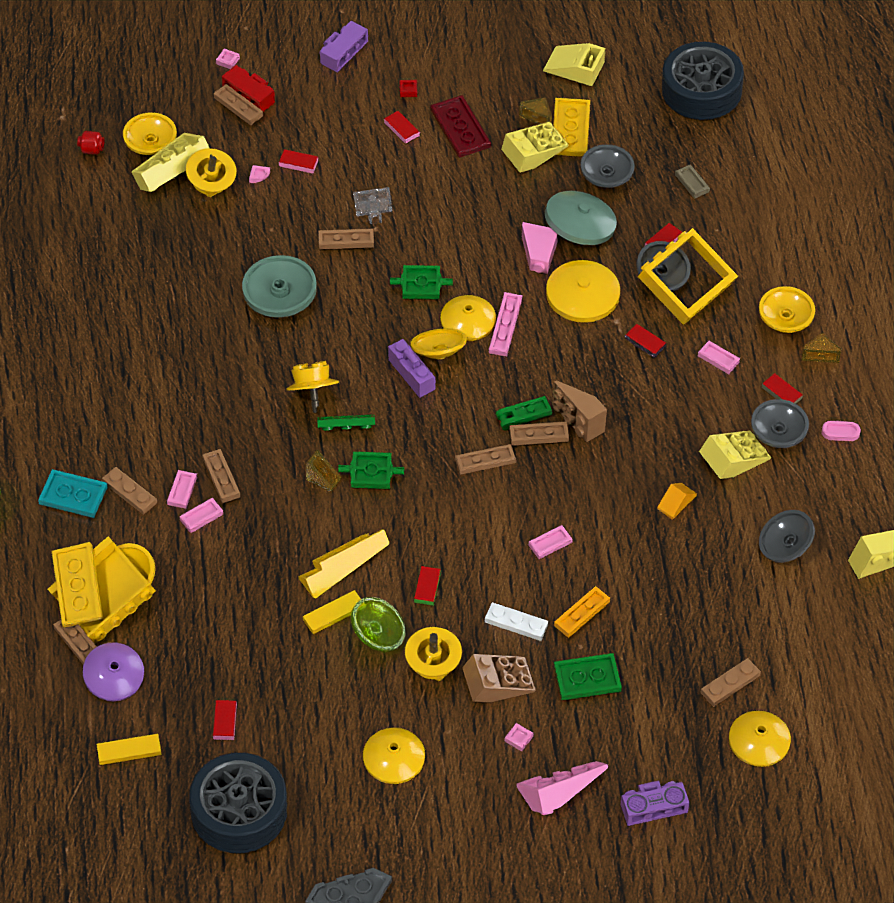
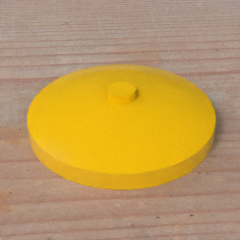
M588 260L571 261L559 266L552 272L547 281L546 297L551 308L560 316L575 322H593L605 318L616 308L620 298V284L615 274L602 264Z

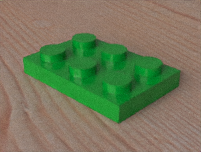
M614 653L554 662L561 700L615 693L622 690Z

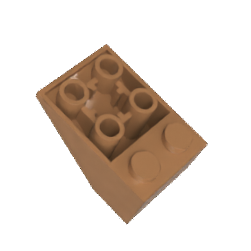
M557 380L554 381L553 408L562 414L567 424H571L576 434L588 442L604 433L607 409L591 394Z
M473 654L462 667L473 702H494L536 691L525 657Z

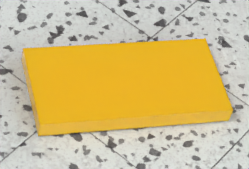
M555 98L553 126L568 143V147L556 155L583 157L587 152L590 100Z
M88 542L53 550L52 557L62 626L65 628L103 619L92 544Z

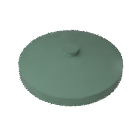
M563 191L553 195L545 209V218L551 229L561 237L578 244L597 245L604 243L613 236L617 225L614 212L605 202L591 194L580 191Z
M277 255L264 258L253 264L244 275L242 289L245 301L254 311L269 317H287L301 312L310 305L316 295L317 283L313 270L304 261L291 256Z

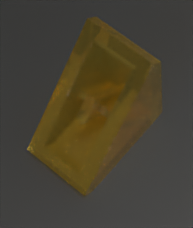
M546 97L521 101L519 116L539 125L547 122L552 124V114Z
M821 333L803 346L801 361L839 363L841 348L825 334Z
M316 450L305 464L306 480L327 491H332L342 478L319 450Z

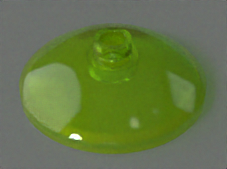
M367 597L358 601L351 612L352 627L364 644L382 652L393 651L402 644L406 633L402 617L392 605L379 598Z

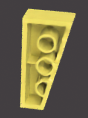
M183 133L134 169L132 174L140 190L152 192L162 184L186 171L187 161L195 152L210 148L204 136Z
M894 530L861 536L848 559L858 579L894 567Z

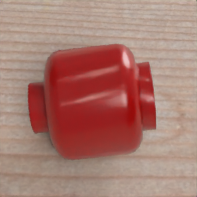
M84 131L82 136H78L77 146L80 147L82 153L98 155L104 149L105 139L99 132Z

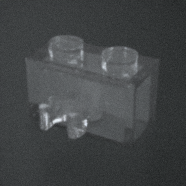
M389 187L353 192L356 215H369L368 220L370 224H372L373 217H378L379 223H382L381 213L392 212Z

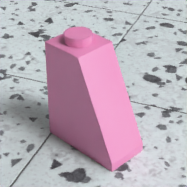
M523 222L522 240L529 269L538 273L548 274L558 242V234L549 227Z

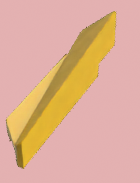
M384 529L372 535L368 533L361 535L312 561L315 569L298 576L299 580L313 598L319 597L389 545Z

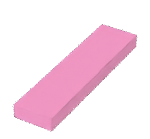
M504 292L489 347L490 354L507 357L523 295Z

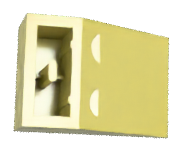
M590 43L556 46L543 71L593 86L605 61V48Z
M550 122L507 133L501 150L521 173L535 169L567 148L568 143Z
M751 431L710 435L699 451L720 479L735 477L771 459V456Z

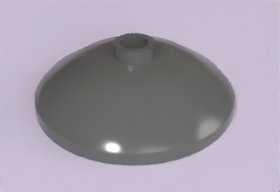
M615 145L595 146L589 149L581 159V172L583 176L592 184L600 187L610 188L623 185L630 180L634 173L635 164L632 156L623 148Z
M655 241L642 248L636 261L638 274L642 272L641 267L649 261L651 263L654 261L653 257L661 251L663 253L666 251L665 247L669 242ZM679 248L652 271L670 291H675L687 282L691 266L687 255Z
M774 399L760 404L754 410L751 427L755 436L763 443L772 447L787 448L797 445L806 437L809 429V420L804 410L797 404L788 400Z
M787 510L778 513L765 524L760 533L759 547L761 552L767 559L778 563L789 562L798 558L810 547L814 539V523L806 513L799 510Z

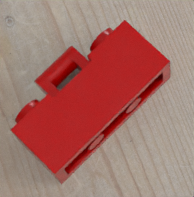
M235 65L222 75V87L227 84L263 112L274 104V90L268 86L266 80L256 73L249 76L245 69Z

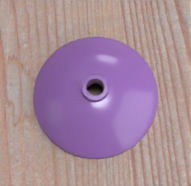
M105 643L96 647L88 654L83 665V679L87 688L92 694L106 701H121L131 697L140 688L144 677V666L140 656L132 648L121 643ZM111 665H117L118 668L112 669Z

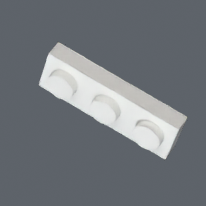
M493 602L485 617V623L539 641L542 640L548 626L547 620Z

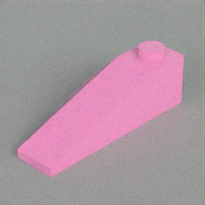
M595 761L572 767L571 772H553V777L542 778L537 776L517 783V788L532 811L539 812L541 815H548L553 813L554 809L563 806L608 769V765Z

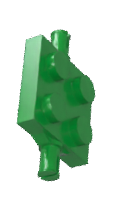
M403 265L401 278L390 277V285H401L403 299H440L441 287L453 286V278H442L440 266Z
M353 452V459L350 465L339 464L338 473H350L351 488L390 489L392 475H404V467H393L391 462L392 453Z

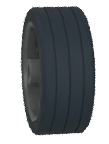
M692 42L684 44L672 51L664 62L662 73L663 98L672 110L688 118L703 120L721 117L732 111L741 99L744 77L742 62L732 50L717 43Z
M229 753L218 756L200 768L190 786L189 802L193 827L201 839L220 851L247 853L258 850L274 840L284 826L287 817V793L284 779L272 763L258 755ZM257 798H271V800L258 803Z

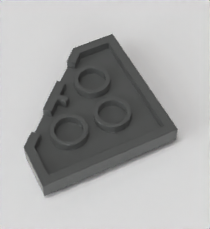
M370 868L360 874H350L336 878V881L325 884L324 882L315 884L305 903H379L392 882V876L375 868Z

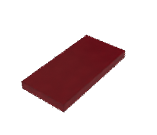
M463 95L430 105L431 112L459 158L491 148L490 140Z

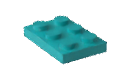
M52 469L38 502L40 505L94 518L107 490V483Z

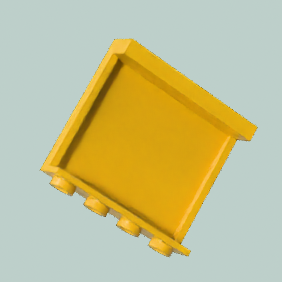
M109 536L93 549L103 619L79 624L95 644L103 640L109 631L119 626L124 618L134 613L137 607L144 601L149 600L156 591ZM55 582L48 590L59 601Z

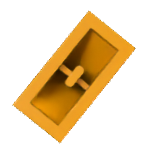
M683 483L671 484L657 509L673 520L697 496V493Z

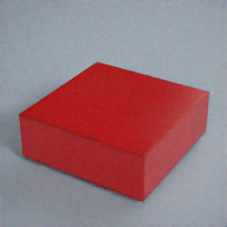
M400 80V97H417V80Z

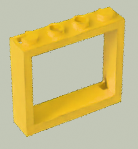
M693 228L689 232H682L678 236L677 242H670L665 247V252H658L653 257L654 261L651 263L649 261L641 267L642 272L638 276L683 325L728 288L738 277ZM687 241L723 278L722 281L689 309L652 271Z

